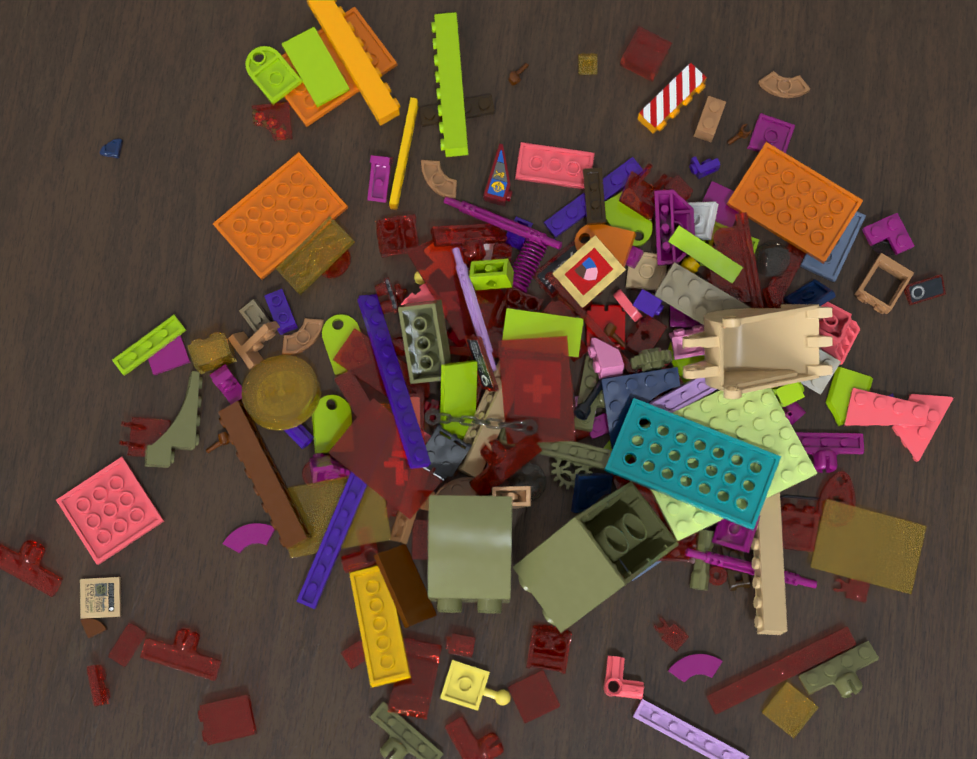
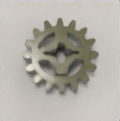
M661 348L642 350L639 356H634L630 361L632 369H642L643 372L662 369V367H665L664 364L673 361V356L670 350L665 351L661 350Z
M554 458L557 463L551 464L555 468V470L551 471L552 475H556L554 482L559 480V487L566 485V490H569L570 486H573L574 489L576 474L585 471L584 474L593 473L589 471L592 467L566 461L565 466L559 467L563 460ZM570 465H573V468H577L574 474H571V471H567ZM562 475L567 476L570 482L563 479Z

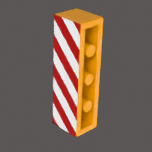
M690 63L639 112L637 119L653 134L657 130L661 131L667 125L666 121L670 117L672 119L675 118L680 112L679 109L683 105L687 106L692 101V96L696 92L699 94L705 88L707 77Z

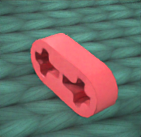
M621 289L613 294L634 322L643 317L637 308L632 306V302Z

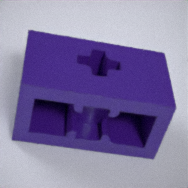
M280 289L265 295L264 297L273 320L280 326L278 329L280 335L298 329L284 291Z
M644 289L641 290L632 305L651 317H654L655 314L659 316L664 308V305H662L663 300Z

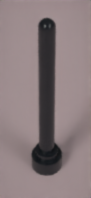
M620 351L621 357L623 358L624 352ZM598 380L586 400L578 404L574 409L573 413L578 419L586 420L590 415V406L602 390L601 380Z

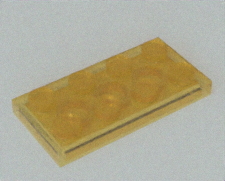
M329 216L276 270L301 295L355 241Z

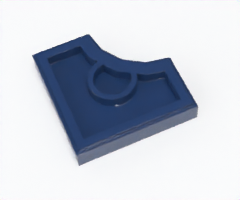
M576 474L571 511L573 513H582L593 506L600 497L610 494L613 474Z

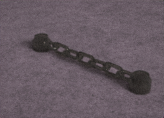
M430 408L425 413V420L430 425L459 422L463 426L473 427L479 424L491 429L507 427L513 431L524 432L526 435H533L538 430L537 422L532 418L507 423L496 418L479 420L475 416L468 415L452 417L448 413H440L436 408ZM435 415L437 418L435 420H430L429 416ZM441 416H448L446 417L447 421L440 420ZM464 418L473 419L472 423L474 424L463 423L465 422ZM490 421L499 422L498 426H490ZM516 424H522V429L516 428ZM529 425L534 427L532 430L526 429Z

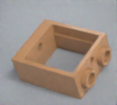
M881 253L876 258L854 295L862 303L872 305L877 312L888 314L914 272ZM877 267L901 280L900 285L888 304L864 291Z

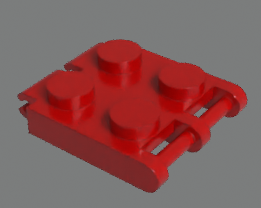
M591 304V311H587L586 349L591 344V338H597L607 344L618 343L615 339L604 333V329L609 323L617 327L615 334L625 343V312L622 311L621 305H608V311H604V305ZM609 344L614 348L625 350V346L622 348L619 344Z

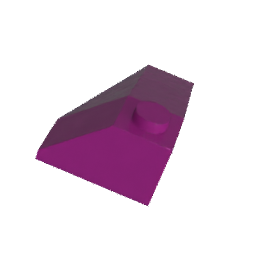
M318 453L309 458L313 484L348 479L351 471L329 455L325 456L324 453Z

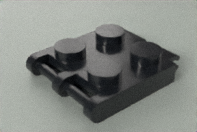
M438 424L425 445L431 464L428 467L422 468L430 472L435 467L433 475L443 481L448 476L452 478L472 444L465 443L455 433L451 434L443 429L441 424ZM439 431H441V432L444 433L445 435L449 436L450 439H448L447 437H445V436H443L442 434H440ZM454 440L463 445L465 449L454 443Z

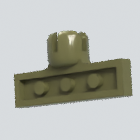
M587 355L577 405L586 400L599 380L598 374L593 370V359ZM602 390L590 406L591 413L586 420H580L575 416L573 429L592 432L596 409L600 407L605 408Z
M867 641L800 675L799 680L808 695L833 684L843 698L852 697L851 693L856 695L862 690V683L856 675V671L877 661L879 657L870 642Z
M382 702L370 716L389 735V739L380 749V753L384 758L392 750L395 753L390 759H403L407 754H412L416 759H440L443 756L439 749L385 702Z

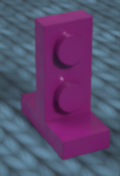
M371 155L370 163L372 164L367 200L387 203L393 157Z
M225 364L210 374L213 383L230 404L241 401L248 396Z

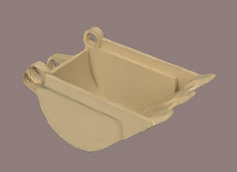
M781 304V308L719 310L703 316V332L682 337V348H704V361L684 366L683 378H705V384L724 391V398L739 399L743 393L817 379L819 376L833 374V365L819 364V347L832 346V336L819 335V318L832 317V307L819 306V304Z

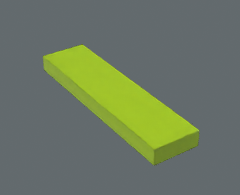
M679 225L668 241L732 284L743 269L742 266Z
M173 315L112 359V361L125 376L184 333L186 329L178 318Z

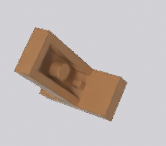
M276 321L265 323L250 338L244 332L232 334L228 339L248 368L252 369L261 366L265 362L258 351L263 348L265 341L270 340L276 335L275 331L280 326Z

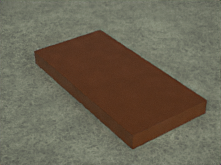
M406 544L374 555L405 629L437 616Z

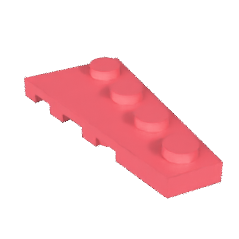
M852 388L844 426H925L930 406Z

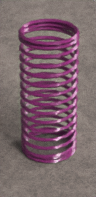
M529 239L525 240L519 255H517L518 258L514 262V266H512L515 272L512 290L523 294L526 293V287H529L530 280H533L531 276H535L533 272H537V265H540L539 261H542L541 258L546 253L544 250H547L549 245L544 243L541 245ZM531 246H534V247H536V248L542 250L543 252L538 251V250L534 249V248L531 247ZM530 250L535 251V252L539 253L540 255H537V254L531 252ZM527 253H529V254H531V255H533V256H535V257H537V258H539V259H536V258H534V257L528 255Z

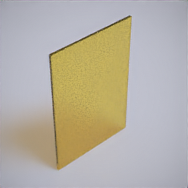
M381 470L373 472L341 549L391 540ZM349 476L287 488L312 536V539L294 549H289L290 558L317 554Z
M826 499L810 567L912 594L927 526Z

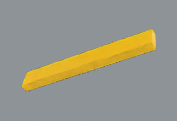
M410 98L389 201L390 209L397 210L419 106L417 98Z

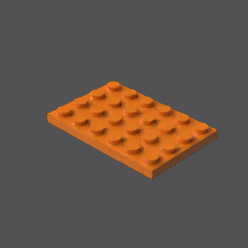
M354 6L345 12L346 16L344 18L346 22L350 21L353 25L355 37L359 36L362 40L364 52H369L371 55L373 67H378L382 76L395 68L397 62ZM323 29L317 32L349 86L350 91L319 107L315 105L304 83H301L284 96L306 127L359 92ZM286 53L281 55L298 75L288 55Z
M766 142L726 205L824 264L863 200Z
M298 152L217 219L213 225L257 276L263 280L348 209V206Z

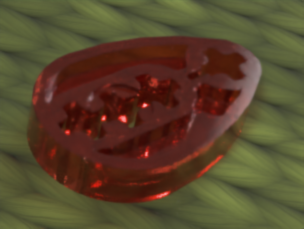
M840 471L835 473L826 482L816 505V512L820 521L832 528L847 525L855 514L856 498L854 486L846 472ZM842 476V480H845V483L840 486L839 481H836V479ZM839 495V499H842V502L837 504V507L840 508V511L836 512L835 515L838 521L833 523V520L830 519V516L834 515V510L831 507L836 505L833 497Z

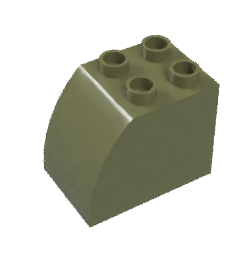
M631 481L574 517L513 566V569L519 575L518 579L521 586L527 592L532 593L541 605L545 619L550 624L555 625L562 633L677 547L679 543ZM620 560L623 562V564L625 565V567L628 569L629 572L626 571V569L624 568V566L622 565V563L620 562Z
M429 495L428 598L431 602H437L438 612L462 613L463 602L478 603V613H501L502 603L510 602L512 497Z

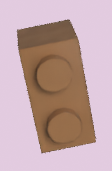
M708 96L694 137L712 142L726 104L725 101Z

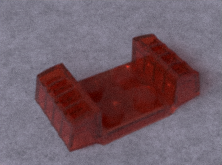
M404 637L411 678L394 682L388 712L427 720L442 645Z

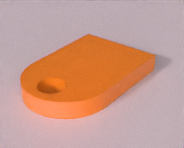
M604 224L585 225L578 231L575 237L577 251L586 244L580 242L584 236H589L591 239L596 235L625 267L636 237L634 231Z

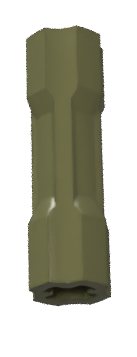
M708 530L698 531L695 543L696 550L711 552L714 545L712 539L715 532ZM695 558L690 588L708 590L709 563H704L703 560Z

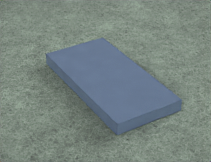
M858 211L855 213L824 264L805 254L800 267L835 282L866 215Z

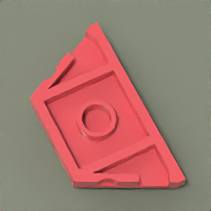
M919 394L909 395L907 401L930 406L925 426H892L895 434L901 438L904 447H907L912 454L914 461L919 462L954 398Z

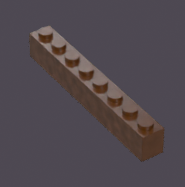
M236 401L219 411V421L223 428L227 429L229 433L227 437L230 443L235 445L237 449L236 455L246 467L244 471L247 477L252 479L254 483L253 489L263 501L261 503L266 513H269L271 517L270 523L278 531L281 545L286 547V549H294L312 539L245 404Z

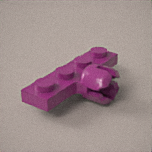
M795 432L806 453L812 454L814 468L819 473H823L822 469L824 468L826 473L834 472L838 467V454L864 453L863 434Z

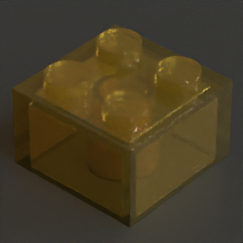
M216 332L211 334L210 338L204 340L201 338L196 339L190 345H187L193 365L200 374L220 368L224 364L229 365L237 362L231 342L225 333Z

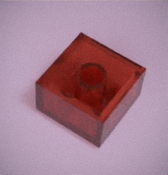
M639 26L622 56L620 66L653 82L670 52L672 43Z

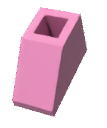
M591 338V344L588 346V355L593 359V370L598 374L599 380L621 376L624 363L620 351L597 338Z

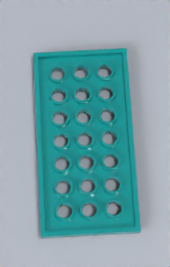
M633 398L605 471L754 530L781 456ZM647 419L650 422V426L642 428L639 425V421ZM660 426H664L668 429V434L662 436L658 433L657 429ZM684 434L687 441L679 443L676 440V435ZM640 437L643 440V444L635 446L632 443V438ZM702 441L705 444V449L697 450L694 443ZM652 444L660 445L661 452L653 453L650 446ZM715 448L721 449L724 453L723 457H715L713 450ZM676 451L680 455V459L677 461L671 460L669 453ZM628 454L634 455L636 462L628 464L625 461V456ZM739 456L742 459V464L734 465L731 458ZM689 459L697 460L698 467L690 468L687 461ZM645 462L653 463L654 470L646 471L643 464ZM750 464H759L760 472H752ZM708 466L715 467L717 470L716 475H708L706 468ZM664 469L671 470L673 477L670 479L664 478L662 471ZM728 473L733 474L735 482H726L725 475ZM684 476L689 477L691 485L683 486L680 479ZM745 481L752 482L754 489L751 491L745 490L743 483ZM701 484L708 485L710 492L707 494L701 493L699 486ZM721 491L726 492L728 500H719L718 493ZM738 499L746 501L747 507L745 509L738 508L736 504Z

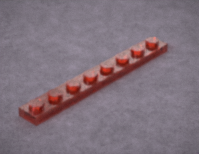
M844 627L706 696L714 714L717 715L857 644L849 628Z

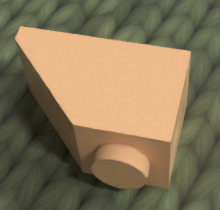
M531 486L492 487V496L512 497V509L531 506Z

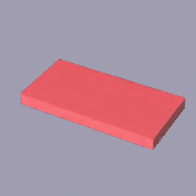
M521 142L515 180L584 189L583 169L593 167L594 153Z

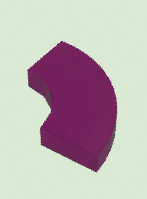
M262 523L244 525L233 531L225 539L223 545L241 553L251 544L260 543L267 545L275 529L270 525Z
M694 654L675 662L668 672L684 683L690 677L697 674L712 678L723 661L710 655Z

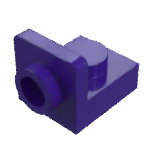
M694 156L689 167L692 174H696L697 178L700 179L718 171L721 164L718 158L714 160L707 159L700 165L696 156Z
M517 216L514 219L515 222L532 228L533 223ZM507 231L505 244L521 250L526 238Z

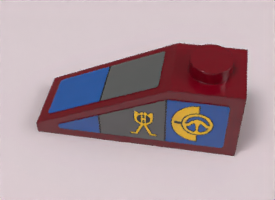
M499 143L483 198L486 202L505 207L507 201H511L513 191L510 190V179L503 144Z

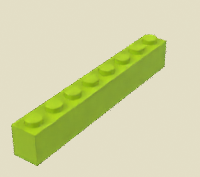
M457 13L434 14L435 22H431L432 33H436V38H433V48L437 49V55H434L435 66L439 68V71H435L436 83L440 82V88H437V99H441V105H438V114L443 119V122H439L440 133H444V139H440L441 151L445 150L446 157L468 155Z

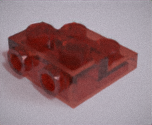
M784 503V506H781L783 548L814 552L820 517L818 510H815L813 506L805 505L801 509L795 508L796 505Z

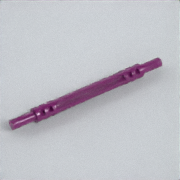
M445 197L444 199L445 204L458 208L462 213L541 245L544 243L559 250L562 247V242L547 237L545 233L468 202H460L450 197Z
M690 548L686 549V556L701 559L704 563L755 575L752 562L709 551L701 552ZM784 571V579L787 584L795 586L799 584L811 588L817 587V581Z

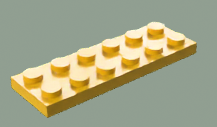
M374 566L349 573L370 686L376 687L411 678L398 611L379 567Z

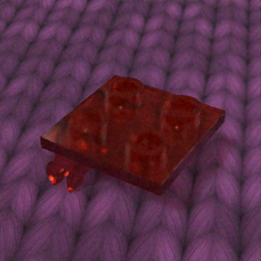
M650 163L639 175L633 171L630 172L619 199L621 203L649 221L652 219L655 211L654 191H659L668 177L664 173L653 186L644 181L651 171L650 168L653 167Z
M132 417L131 422L122 421L121 426L130 428L131 433L130 441L124 442L120 440L119 445L128 447V456L145 457L146 446L154 444L169 429L171 421Z

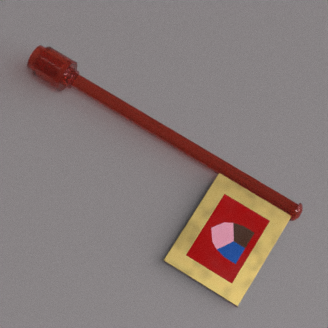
M595 235L555 272H548L545 275V280L547 279L601 341L620 351L624 367L630 374L640 373L637 369H632L628 358L583 308L626 270ZM665 392L660 393V394L657 395L655 398H653L650 402H652V401L656 400L657 398H659V397L665 395L666 393H665Z

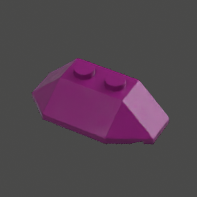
M674 190L654 191L658 266L671 265L673 262L678 264L687 254L668 241L678 225L695 236L694 208Z

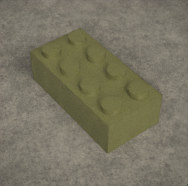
M442 300L408 303L398 307L410 384L441 381V365L452 363Z

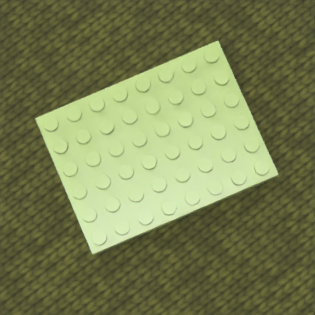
M771 388L743 393L739 399L724 398V391L720 390L673 412V414L781 456L766 499L817 474ZM650 424L643 426L642 428H648ZM660 426L657 429L658 433L662 436L668 434V429L664 426ZM684 434L676 435V440L679 443L687 441ZM636 436L632 438V443L635 446H641L643 440ZM702 441L694 443L697 450L705 449V444ZM652 444L650 446L653 453L661 452L660 445ZM715 448L713 450L715 457H723L724 453L721 449ZM672 451L669 453V458L677 461L680 459V455L676 451ZM739 456L731 458L734 465L742 464V459ZM689 459L687 461L690 468L698 467L697 460ZM645 462L643 464L646 471L654 470L653 463ZM750 464L752 472H760L759 464ZM708 466L706 468L708 475H716L717 470L715 467ZM664 469L662 476L670 479L673 477V473L669 469ZM728 473L725 475L726 482H735L733 474ZM684 476L680 479L683 486L691 485L689 477ZM745 481L743 483L745 490L751 491L754 489L752 482ZM701 484L699 486L701 493L707 494L710 492L708 485ZM650 489L677 542L724 519ZM721 491L718 493V499L727 501L728 494ZM744 499L736 501L738 508L745 509L747 507Z

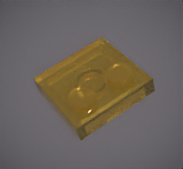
M786 681L763 709L762 713L791 737L795 738L819 707Z

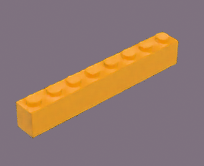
M307 0L314 16L380 126L399 116V108L401 106L398 100L391 97L389 85L387 82H382L380 70L378 67H373L371 55L369 52H364L362 40L359 36L355 37L353 33L355 31L350 21L346 22L344 10L341 6L337 7L335 3L337 0Z

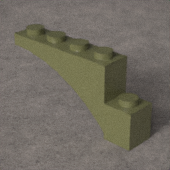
M192 371L189 374L185 399L172 425L154 444L146 446L144 466L168 468L170 463H174V452L171 449L193 450L195 446H198L199 434H196V426L199 427L200 415H197V407H201V396H198V391L202 388V377H199L200 372Z

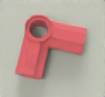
M607 656L604 692L608 696L642 700L644 682L623 679L625 658ZM610 682L617 683V692L609 691L608 684Z

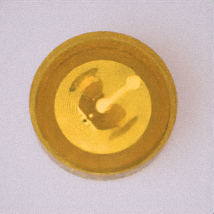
M291 355L273 356L258 363L248 373L242 386V401L248 414L258 425L270 430H286L302 424L314 413L321 396L320 383L312 367L301 358Z

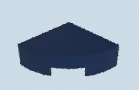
M113 139L101 148L100 155L119 158L123 140Z

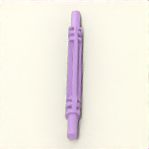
M459 247L452 249L457 265L455 268L482 355L485 356L488 369L492 372L497 370L492 355L491 342L473 284L469 278L467 265L463 262Z

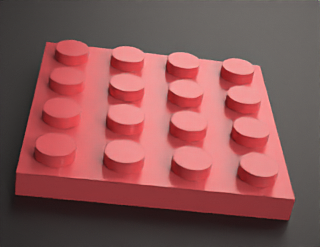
M120 457L56 499L97 565L164 522L123 457Z

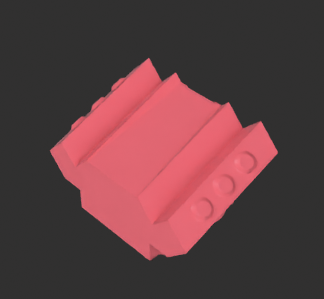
M826 302L822 306L832 307V317L819 318V335L832 336V346L819 347V349L841 361L839 365H842L860 328L857 322L851 319V313Z

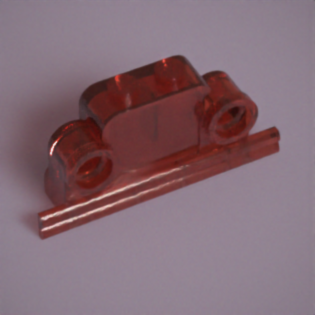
M747 212L735 214L737 226L716 230L713 235L715 245L711 247L742 266L743 269L732 284L708 268L709 274H706L707 282L742 303L751 301L752 308H764Z

